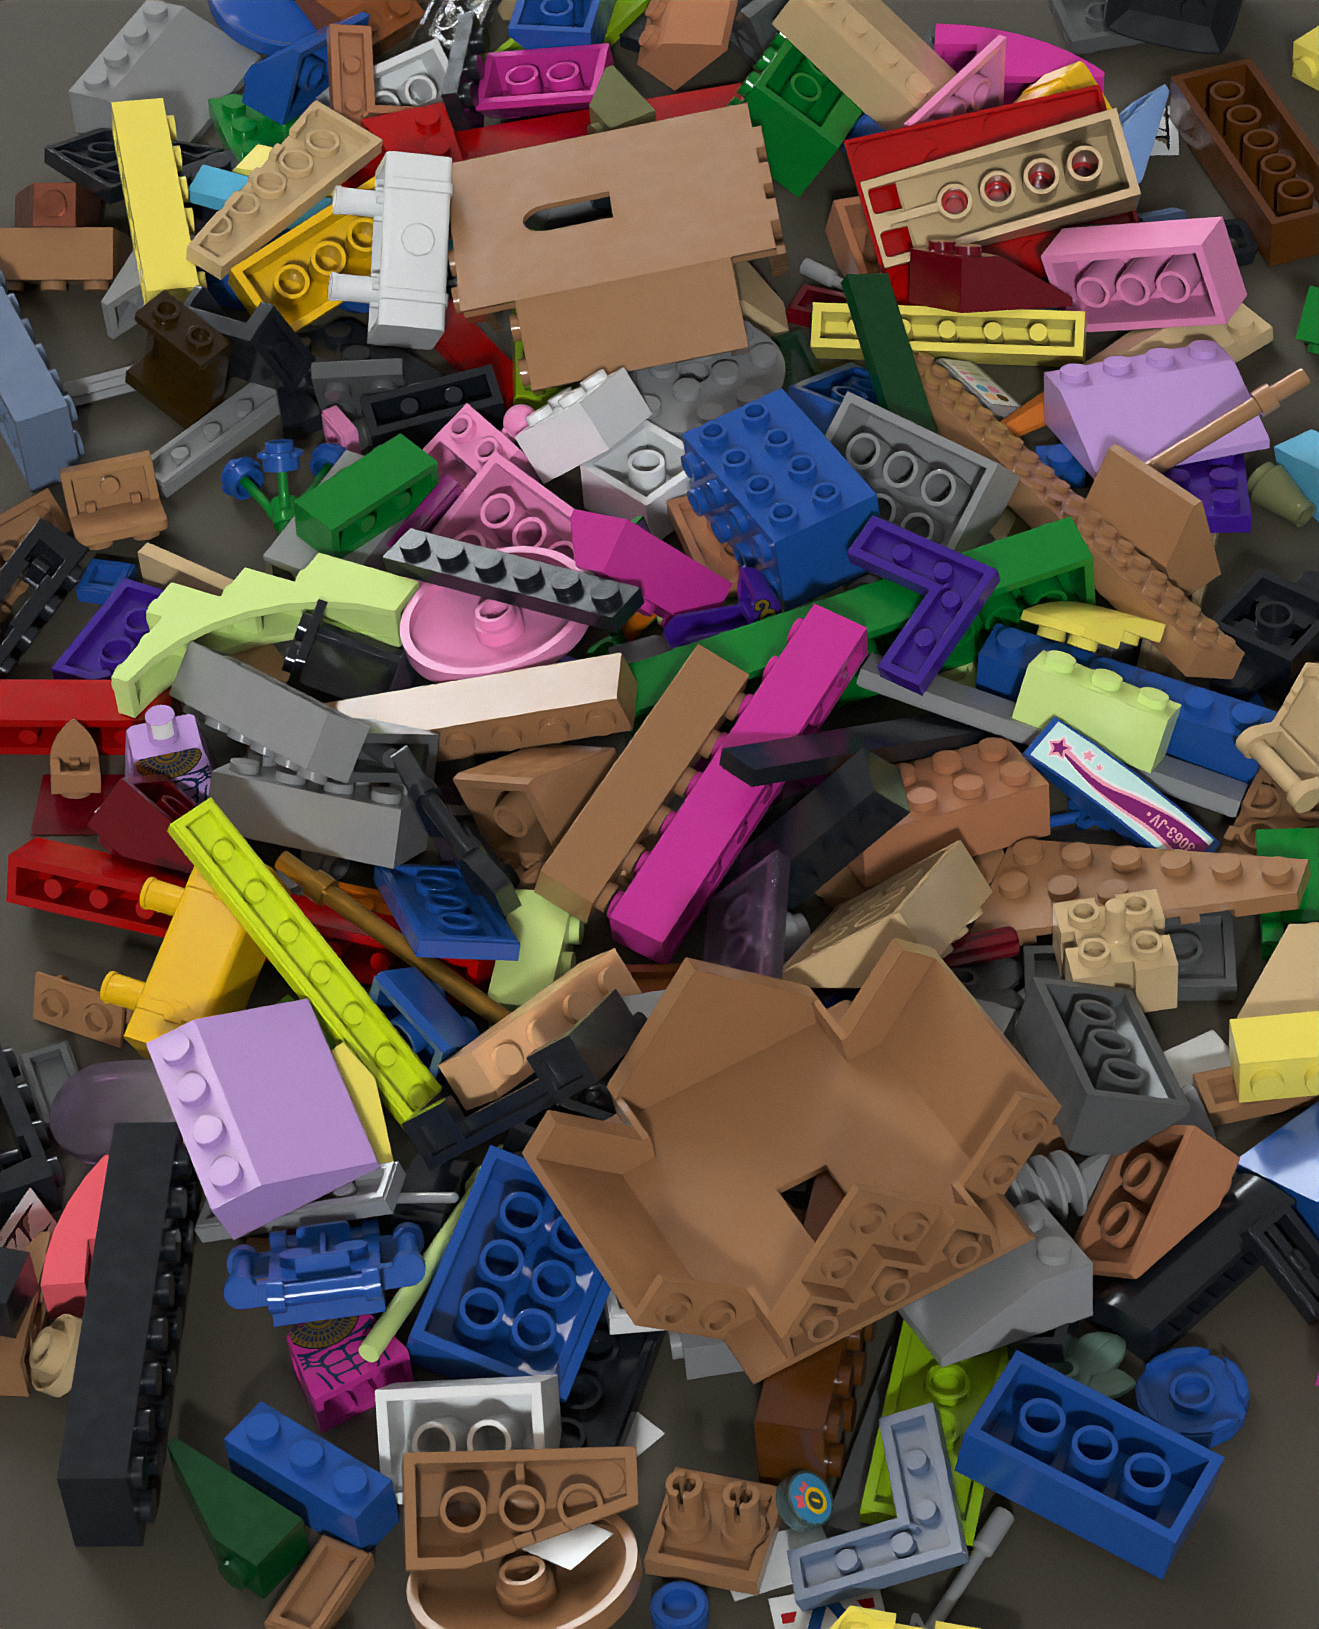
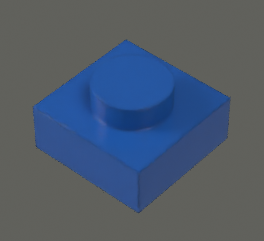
M1064 444L1035 446V453L1039 456V460L1051 467L1059 479L1070 485V489L1086 488V471Z

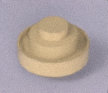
M63 1314L55 1319L50 1326L45 1327L36 1337L31 1348L29 1363L32 1368V1385L37 1391L59 1398L70 1391L82 1319L71 1314Z

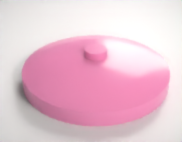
M513 546L493 549L584 573V571L576 567L574 560L562 553L547 548ZM426 582L413 595L404 609L400 622V637L412 667L424 678L439 684L554 664L574 648L587 631L589 625Z

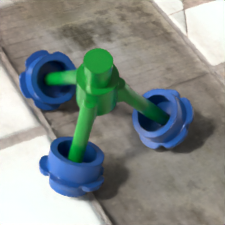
M291 439L265 442L266 450L257 454V458L262 459L264 472H277L279 496L274 497L271 501L260 490L264 482V475L260 471V464L257 461H253L251 457L235 458L229 461L223 468L221 475L223 492L230 496L233 495L238 500H246L253 497L265 510L269 519L273 521V528L278 531V536L295 516L294 501L298 499L294 495H289L287 471L300 468L299 456L303 455V450L294 447L293 440ZM321 443L312 451V460L309 467L315 478L306 491L312 490L320 484L346 451L344 447L336 443Z

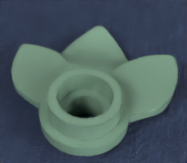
M1103 1331L1085 1334L1079 1340L1074 1336L1065 1363H1046L1047 1366L1111 1399L1128 1393L1136 1386V1381L1130 1375L1117 1369L1126 1353V1341L1117 1334Z

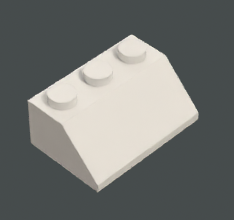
M437 38L373 66L375 105L417 107L441 96L448 59ZM328 87L316 98L320 103L330 108Z
M558 1375L394 1382L375 1390L380 1473L392 1480L396 1504H402L401 1464L403 1453L559 1448L562 1429Z

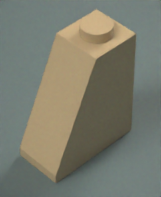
M1319 922L1288 925L1237 1018L1319 1011Z

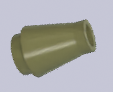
M1266 462L1253 472L1247 482L1252 502L1289 520L1296 527L1305 525L1316 511V505L1306 497L1283 465L1275 466L1272 462Z

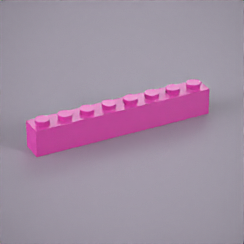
M815 603L804 619L798 618L794 622L787 637V646L780 657L774 655L767 663L759 689L755 695L748 694L742 701L737 713L736 724L729 734L724 732L717 739L712 750L711 762L704 772L698 771L692 777L686 790V800L679 811H671L664 820L658 843L652 852L646 850L639 858L634 869V879L627 890H620L612 899L607 917L610 920L613 941L659 964L669 963L786 782L756 787L749 786L719 765L722 748L817 733L868 655L867 627Z

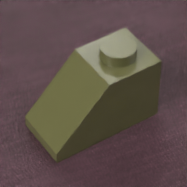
M613 65L606 67L589 105L591 124L587 126L588 135L656 121L655 109Z

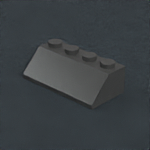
M1032 976L1015 1027V1033L1032 1070L1062 1105L1054 1120L1068 1150H1074L1086 1156H1094L1098 1153L1120 1156L1188 1115L1190 1105L1132 989Z

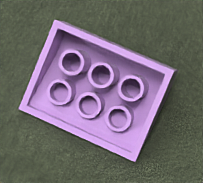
M1197 340L1190 343L1189 346L1175 349L1154 348L1147 351L1146 354L1131 357L1110 356L1105 358L1103 362L1088 365L1067 364L1062 366L1060 370L1044 372V423L1094 480L1108 449L1113 445L1118 444L1143 462H1146L1251 398L1234 359L1216 341ZM1258 415L1177 465L1270 448V439Z
M308 998L195 1019L146 1043L211 1211L233 1240L381 1167Z

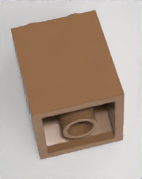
M546 744L528 747L459 772L453 778V781L468 810L473 815L480 833L499 858L546 862L619 756L615 748Z

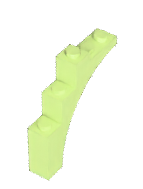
M318 553L309 565L298 573L295 582L246 567L231 584L225 587L221 596L171 582L161 595L150 603L146 611V621L150 632L141 638L139 645L123 663L116 667L111 676V684L115 693L118 712L136 718L159 694L171 687L190 641L228 655H233L254 647L293 640L303 612L312 615L318 599L328 602L322 617L324 622L387 645L401 647V617L408 602L418 591L419 582L322 553Z

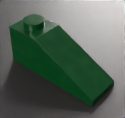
M174 1437L167 1446L175 1479L218 1564L220 1574L234 1588L239 1590L247 1588L257 1596L265 1599L310 1553L303 1519Z

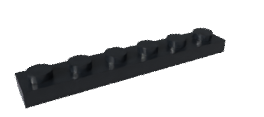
M412 528L382 557L386 570L389 573L615 633L645 603L641 588Z

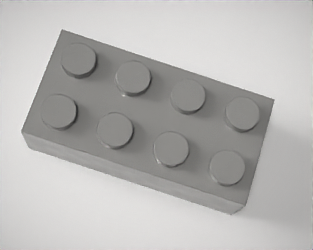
M249 750V753L241 758L231 759L230 763L211 772L208 799L211 797L243 838L391 869L398 867L427 849L428 834L421 826L407 796L408 792L403 783L348 782L346 784L328 777L326 784L321 785L297 775V771L273 762V758L253 750Z

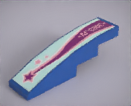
M1053 717L1021 754L1094 821L1097 822L1103 819L1134 847L1182 849L1185 851L1213 853L1220 844L1208 831L1141 776L1057 717Z

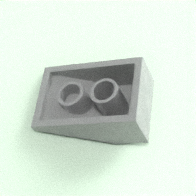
M1039 1199L1014 1207L1037 1238L897 1310L941 1367L1093 1315V1262Z

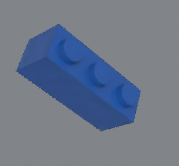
M262 1401L224 1438L231 1473L301 1517L305 1525L321 1535H327L370 1553L399 1522L391 1479Z

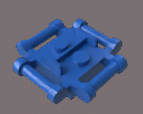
M378 1217L362 1219V1225L351 1227L347 1221L342 1220L300 1226L296 1229V1234L287 1235L286 1230L269 1232L270 1251L258 1253L254 1247L243 1244L235 1246L230 1250L227 1256V1270L231 1276L227 1278L224 1285V1298L235 1309L268 1306L269 1313L273 1316L274 1327L386 1312L387 1289L416 1285L425 1276V1260L420 1254L424 1247V1234L417 1224L404 1222L394 1228L392 1235L381 1236Z

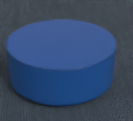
M687 1581L670 1582L661 1586L652 1596L650 1613L654 1629L707 1628L710 1620L709 1602L705 1592L696 1584Z

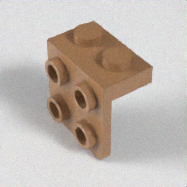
M149 450L58 469L75 540L85 547L87 546L89 550L105 549L112 546L115 540L129 537L139 541L157 537L160 531L169 527L166 513L159 498Z

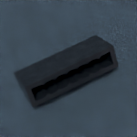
M1246 1173L1233 1176L1229 1191L1223 1197L1220 1206L1139 1278L1118 1277L1093 1299V1315L1084 1319L1100 1331L1121 1336L1126 1341V1349L1147 1364L1154 1356L1171 1348L1262 1266L1239 1235L1247 1228L1253 1226L1254 1222L1260 1216L1266 1214L1270 1207L1283 1199L1287 1201L1296 1213L1297 1201L1258 1176ZM1276 1221L1274 1224L1285 1237V1239L1287 1241L1291 1240V1238L1287 1235L1284 1229Z

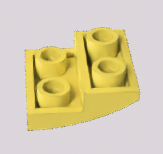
M1058 601L1035 605L1023 610L1020 618L1023 621L1039 626L1036 635L1065 644L1068 635L1067 644L1096 653L1098 644L1118 649L1120 642L1138 646L1140 638L1160 643L1166 624L1076 601Z

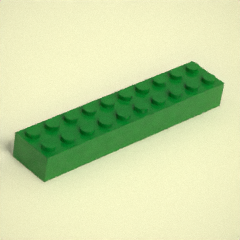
M1071 516L1042 524L1037 528L1007 538L997 539L992 543L961 553L997 569L1001 581L938 674L978 661L979 652L997 623L1036 635L1039 626L1020 619L1023 610L1058 601H1076L1096 605L1093 556ZM882 579L870 584L860 585L855 589L822 600H815L807 605L778 615L768 616L760 621L730 631L720 632L715 636L673 648L670 651L638 662L628 663L638 683L634 729L620 732L627 747L698 644L749 674L744 694L755 695L762 684V675L767 663L774 655L780 657L787 646V637L792 625L798 618L804 619L814 603L867 627L868 655L832 710L878 695L879 693L859 687L856 684L860 669L872 652L881 656L887 653L925 596L887 579ZM727 719L719 731L729 734L736 722L733 723Z

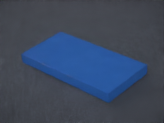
M401 864L391 869L375 865L373 882L416 957L518 961L520 942L508 923L483 896L472 894L464 883L457 866Z

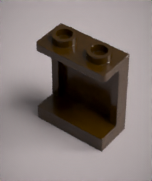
M163 290L135 313V321L148 331L145 356L126 370L125 382L179 425L187 429L222 403L232 342L166 290Z

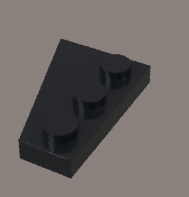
M476 12L459 14L441 97L455 132L484 127V115L476 111L475 107L478 106L479 83L485 74L484 63L486 55L490 51V37L485 27L481 28Z

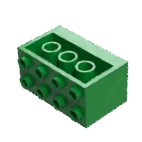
M778 31L769 43L770 47L764 51L754 65L753 69L755 71L749 73L736 91L742 99L740 100L734 96L726 107L742 103L748 104L752 127L761 126L771 178L799 198L838 150L863 111Z

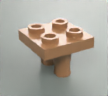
M675 1467L674 1472L666 1479L665 1489L667 1493L644 1558L645 1573L758 1596L788 1502L787 1488Z

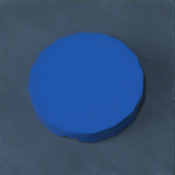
M1197 1346L1173 1348L1154 1356L1145 1366V1372L1140 1376V1379L1138 1377L1135 1386V1403L1138 1413L1206 1448H1212L1230 1440L1244 1425L1249 1410L1250 1395L1247 1378L1236 1363L1224 1355L1223 1360L1217 1356L1210 1355L1209 1349Z

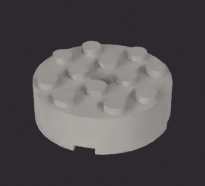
M744 320L750 350L748 354L732 357L731 352L628 372V375L652 412V415L646 420L683 441V433L780 388L787 393L786 367L780 349L770 337L753 327L750 322Z

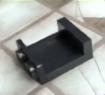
M199 285L194 287L183 303L232 342L227 375L293 394L311 368V363H314L316 360L274 305L260 302L247 323L229 318L208 290Z
M318 599L312 615L303 612L293 639L302 642L301 646L291 643L282 667V671L290 673L287 685L322 703L404 690L412 687L417 671L410 664L405 650H400L324 622L322 617L328 602Z

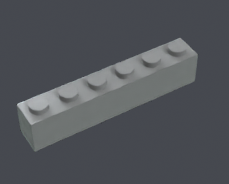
M190 641L169 692L170 696L185 703L182 712L196 716L197 719L205 721L204 724L227 733L228 737L238 742L249 745L251 750L273 758V762L297 771V775L321 785L326 784L328 777L346 784L348 783L370 729L369 726L231 655Z

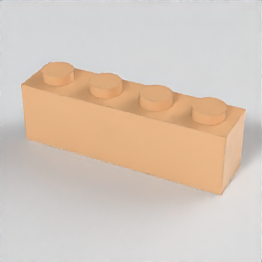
M613 948L580 962L442 1062L438 1067L465 1110L473 1109L502 1097L533 1074L534 1070L526 1057L535 1049L567 1033L607 993L617 989L620 996L641 994L642 992L616 949Z

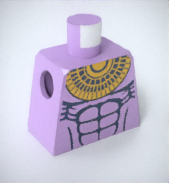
M167 705L151 707L145 713L146 723L130 726L126 730L125 777L165 774L200 805L209 797L211 772L217 769V764L197 718L191 714L175 717L174 710Z

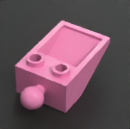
M466 403L422 449L438 461L439 482L448 474L459 482L463 490H465L495 451L538 482L540 478L528 458L514 444L516 442L515 436L528 426L525 418L535 410L524 404L512 406L504 415V428L499 431Z

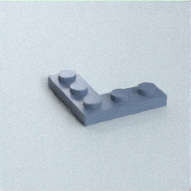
M933 1402L879 1418L897 1518L787 1551L795 1602L802 1612L970 1563L941 1417Z

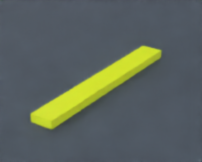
M211 797L171 823L167 832L300 1000L309 999L320 1025L338 1046L343 1042L375 1077L381 1102L403 1128L401 1124L442 1086Z

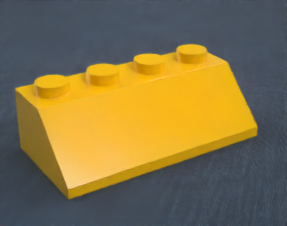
M375 176L356 189L374 191ZM331 204L230 268L228 284L250 316L254 313L260 302L274 305L294 332L297 333L345 302L328 300V284L331 272L370 277L373 218L344 214L333 215Z

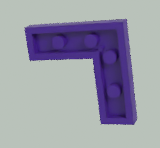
M872 515L847 551L850 563L925 596L877 668L880 677L923 696L1001 581L998 570Z

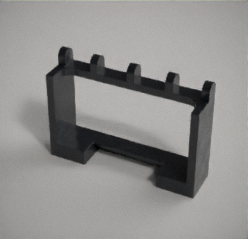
M617 989L607 993L567 1033L530 1053L526 1059L534 1073L502 1097L466 1111L447 1081L401 1125L431 1170L597 1083L628 1052L646 1023L647 1018L642 1012L632 1015Z

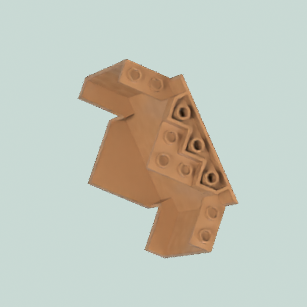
M747 103L452 163L451 183L453 184V197L450 200L449 240H453L454 249L448 250V260L452 276H457L458 286L451 288L456 314L464 313L465 319L469 324L488 322L494 332L498 333L504 331L500 311L516 308L517 313L510 314L509 320L514 342L522 340L525 358L518 359L520 377L523 386L531 385L535 396L544 395V389L582 382L601 369H604L608 376L622 367L628 373L731 352L732 357L748 354L750 350L733 264L769 257L772 277L790 273L761 126L752 127ZM610 197L613 214L611 218L547 231H533L525 227L526 220L536 212Z
M892 938L854 1000H843L827 1009L807 985L685 957L606 1086L611 1093L617 1114L602 1121L547 1110L522 1151V1155L636 1326L722 1339L754 1385L1037 1238L1004 1194L1016 1179L1019 1171L1041 1138L1046 1134L1047 1129L1062 1108V1105L933 947ZM828 1170L845 1193V1197L816 1242H814L780 1193Z

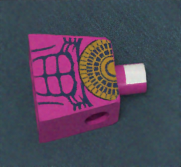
M371 1314L296 1324L298 1327L289 1331L286 1336L294 1374L321 1434L376 1406L375 1390L394 1382H414L409 1351L395 1336L376 1362L366 1361L360 1356L358 1349L377 1322Z

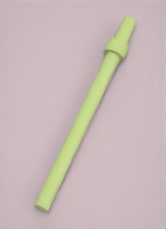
M504 1144L498 1145L497 1147L503 1149ZM478 1166L465 1184L466 1193L422 1255L426 1266L425 1276L422 1281L413 1286L402 1287L397 1291L386 1307V1312L382 1313L358 1349L359 1354L366 1361L376 1362L433 1280L481 1166Z

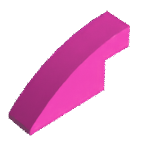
M936 23L934 51L957 73L999 34L1007 37L1003 105L1012 104L1027 87L1037 82L1043 75L1078 61L1085 63L1096 83L1100 84L1104 94V71L1079 56L1057 46L998 29Z

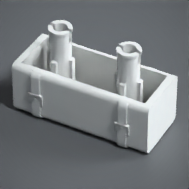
M388 151L376 169L374 191L341 186L334 188L333 215L344 214L373 218L370 277L331 272L328 284L329 301L337 300L369 304L368 344L431 350L445 332V310L448 307L446 288L450 200L453 197V184L451 183L452 158Z

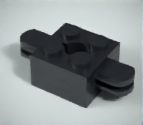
M1259 568L1211 618V620L1218 624V628L1225 635L1232 637L1236 641L1235 644L1245 654L1234 678H1210L1209 690L1245 702H1249L1258 691H1261L1284 702L1305 663L1319 661L1318 571H1306L1292 583Z

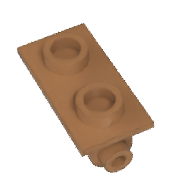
M39 971L35 973L33 1019L118 1048L123 1047L124 1027L129 1024L134 1012L133 1010L103 1003L100 999L99 991L70 982L67 976L58 975L54 977Z

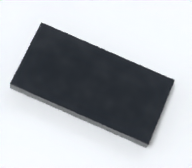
M603 1308L566 1403H560L562 1433L559 1448L624 1447L667 1330L610 1335L605 1308Z

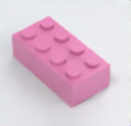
M1223 216L1062 228L1041 255L1050 285L1073 297L1072 306L1058 307L1059 311H1085L1087 332L1227 324L1247 297Z

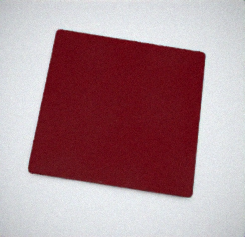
M50 774L43 775L30 835H98L87 824L94 816V811L102 805L120 778L125 777V774H101V793H90L89 796L80 799H70L63 797L61 794H51Z

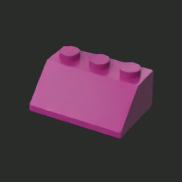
M603 43L487 53L484 63V78L480 80L478 87L479 102L478 106L475 107L476 111L491 119H517L523 116L556 115L589 109L590 102L605 68L611 65L615 67L610 44Z
M577 509L573 510L570 522L576 567L587 574L640 587L645 603L637 610L638 613L649 617L653 613L662 618L660 626L664 628L675 615L722 607L732 585L728 580L628 519Z

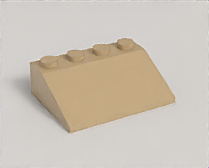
M789 0L772 22V25L885 131L901 128L908 119L958 74L881 0Z
M958 840L837 905L773 978L807 985L810 988H861L892 938L933 947L943 959L954 950L951 944L969 931L966 925L983 914L981 906L993 891L962 841Z

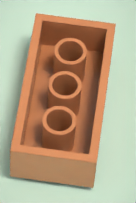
M1004 737L986 738L978 744L956 750L939 751L931 757L913 762L892 764L900 770L910 813L847 866L865 887H869L886 880L958 840L962 841L970 856L974 857L1013 846L1023 839H1037L1051 835L1049 783L1021 755V752L1010 740Z

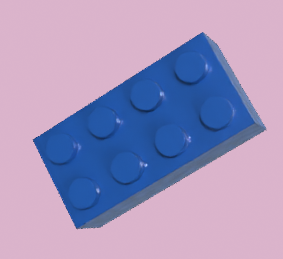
M1016 1350L965 1431L955 1471L1163 1580L1210 1499L1225 1457Z

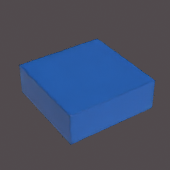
M92 558L76 587L78 601L103 605L124 578L136 581L138 577L136 565Z

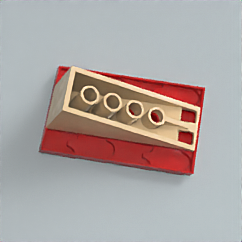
M1100 84L844 140L880 272L888 273L898 305L922 306L909 303L910 251L912 248H929V240L946 239L955 240L956 244L982 245V253L1001 256L1041 280H1045L1048 277L1041 255L1062 228L1083 227L1085 224L1115 225L1139 223L1136 209L1141 196L1140 188L1117 108L1107 110Z

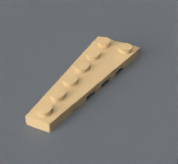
M315 100L291 126L289 136L282 144L277 143L270 150L268 160L261 168L256 167L249 174L247 184L228 198L224 207L214 214L187 245L186 259L219 280L223 279L229 274L230 268L261 249L334 191L336 186L343 184L377 157L382 151L383 140Z

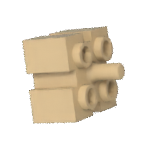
M1157 889L1115 894V898L1108 900L1105 906L1099 907L1094 897L1053 903V949L1060 975L1065 976V981L1132 989L1143 1013L1177 1008L1178 962L1170 934L1165 935V917Z

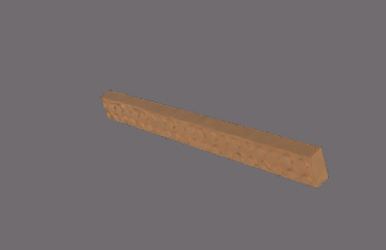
M921 351L918 354L913 353L938 435L999 463L1021 477L1008 505L1032 529L1042 524L1071 516L1093 556L1095 589L1119 612L1166 624L1160 643L1150 642L1186 677L1233 679L1245 654L1235 644L1236 641L1232 637L1225 635L1218 628V624L1215 621L1207 618L1201 612V608L1198 605L1190 602L1184 596V592L1181 589L1174 587L1167 580L1168 577L1164 573L1157 571L1151 565V561L1148 558L1140 555L1134 549L1135 546L1131 542L1124 540L1118 534V530L1115 527L1108 525L1102 519V515L1099 512L1092 510L1086 504V500L1083 497L1076 495L1070 489V485L1067 482L1059 479L1054 474L1055 471L1051 467L1043 464L1035 452L1030 451L1023 445V440L1009 432L1008 426L999 422L993 416L992 411L984 408L978 402L977 397L969 394L963 388L962 383L954 380L948 374L949 371L946 368L939 366L934 361L932 355Z

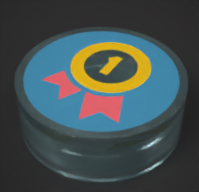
M811 1471L797 1472L782 1480L776 1490L778 1512L783 1521L793 1530L801 1533L811 1532L825 1525L831 1519L834 1509L833 1497L828 1485L817 1474Z

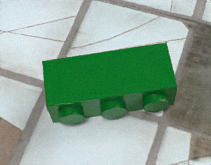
M401 433L296 499L294 501L296 535L319 553L339 559L344 558L417 509L439 483L438 461Z

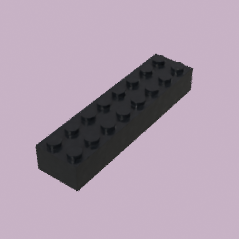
M116 1122L113 1127L57 1474V1482L75 1547L143 1546L146 1523H154L156 1519L157 1497L155 1489L152 1488L153 1476H161L163 1471V1446L161 1442H158L160 1430H167L169 1427L170 1404L168 1396H165L166 1385L174 1384L176 1379L175 1352L171 1351L172 1341L180 1340L182 1336V1310L178 1306L179 1296H187L189 1274L188 1266L184 1263L185 1253H193L195 1231L190 1215L191 1211L199 1210L201 1200L200 1182L198 1178H191L193 1163L186 1145L183 1144L177 1122Z

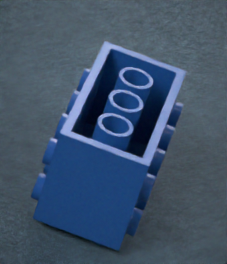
M782 388L682 434L685 455L681 456V463L687 477L690 479L691 490L687 491V497L693 511L698 517L703 515L710 522L715 537L721 544L728 543L733 549L735 559L740 567L756 568L766 576L780 606L785 612L869 573V571L851 564L847 551L872 515L880 518L877 494Z

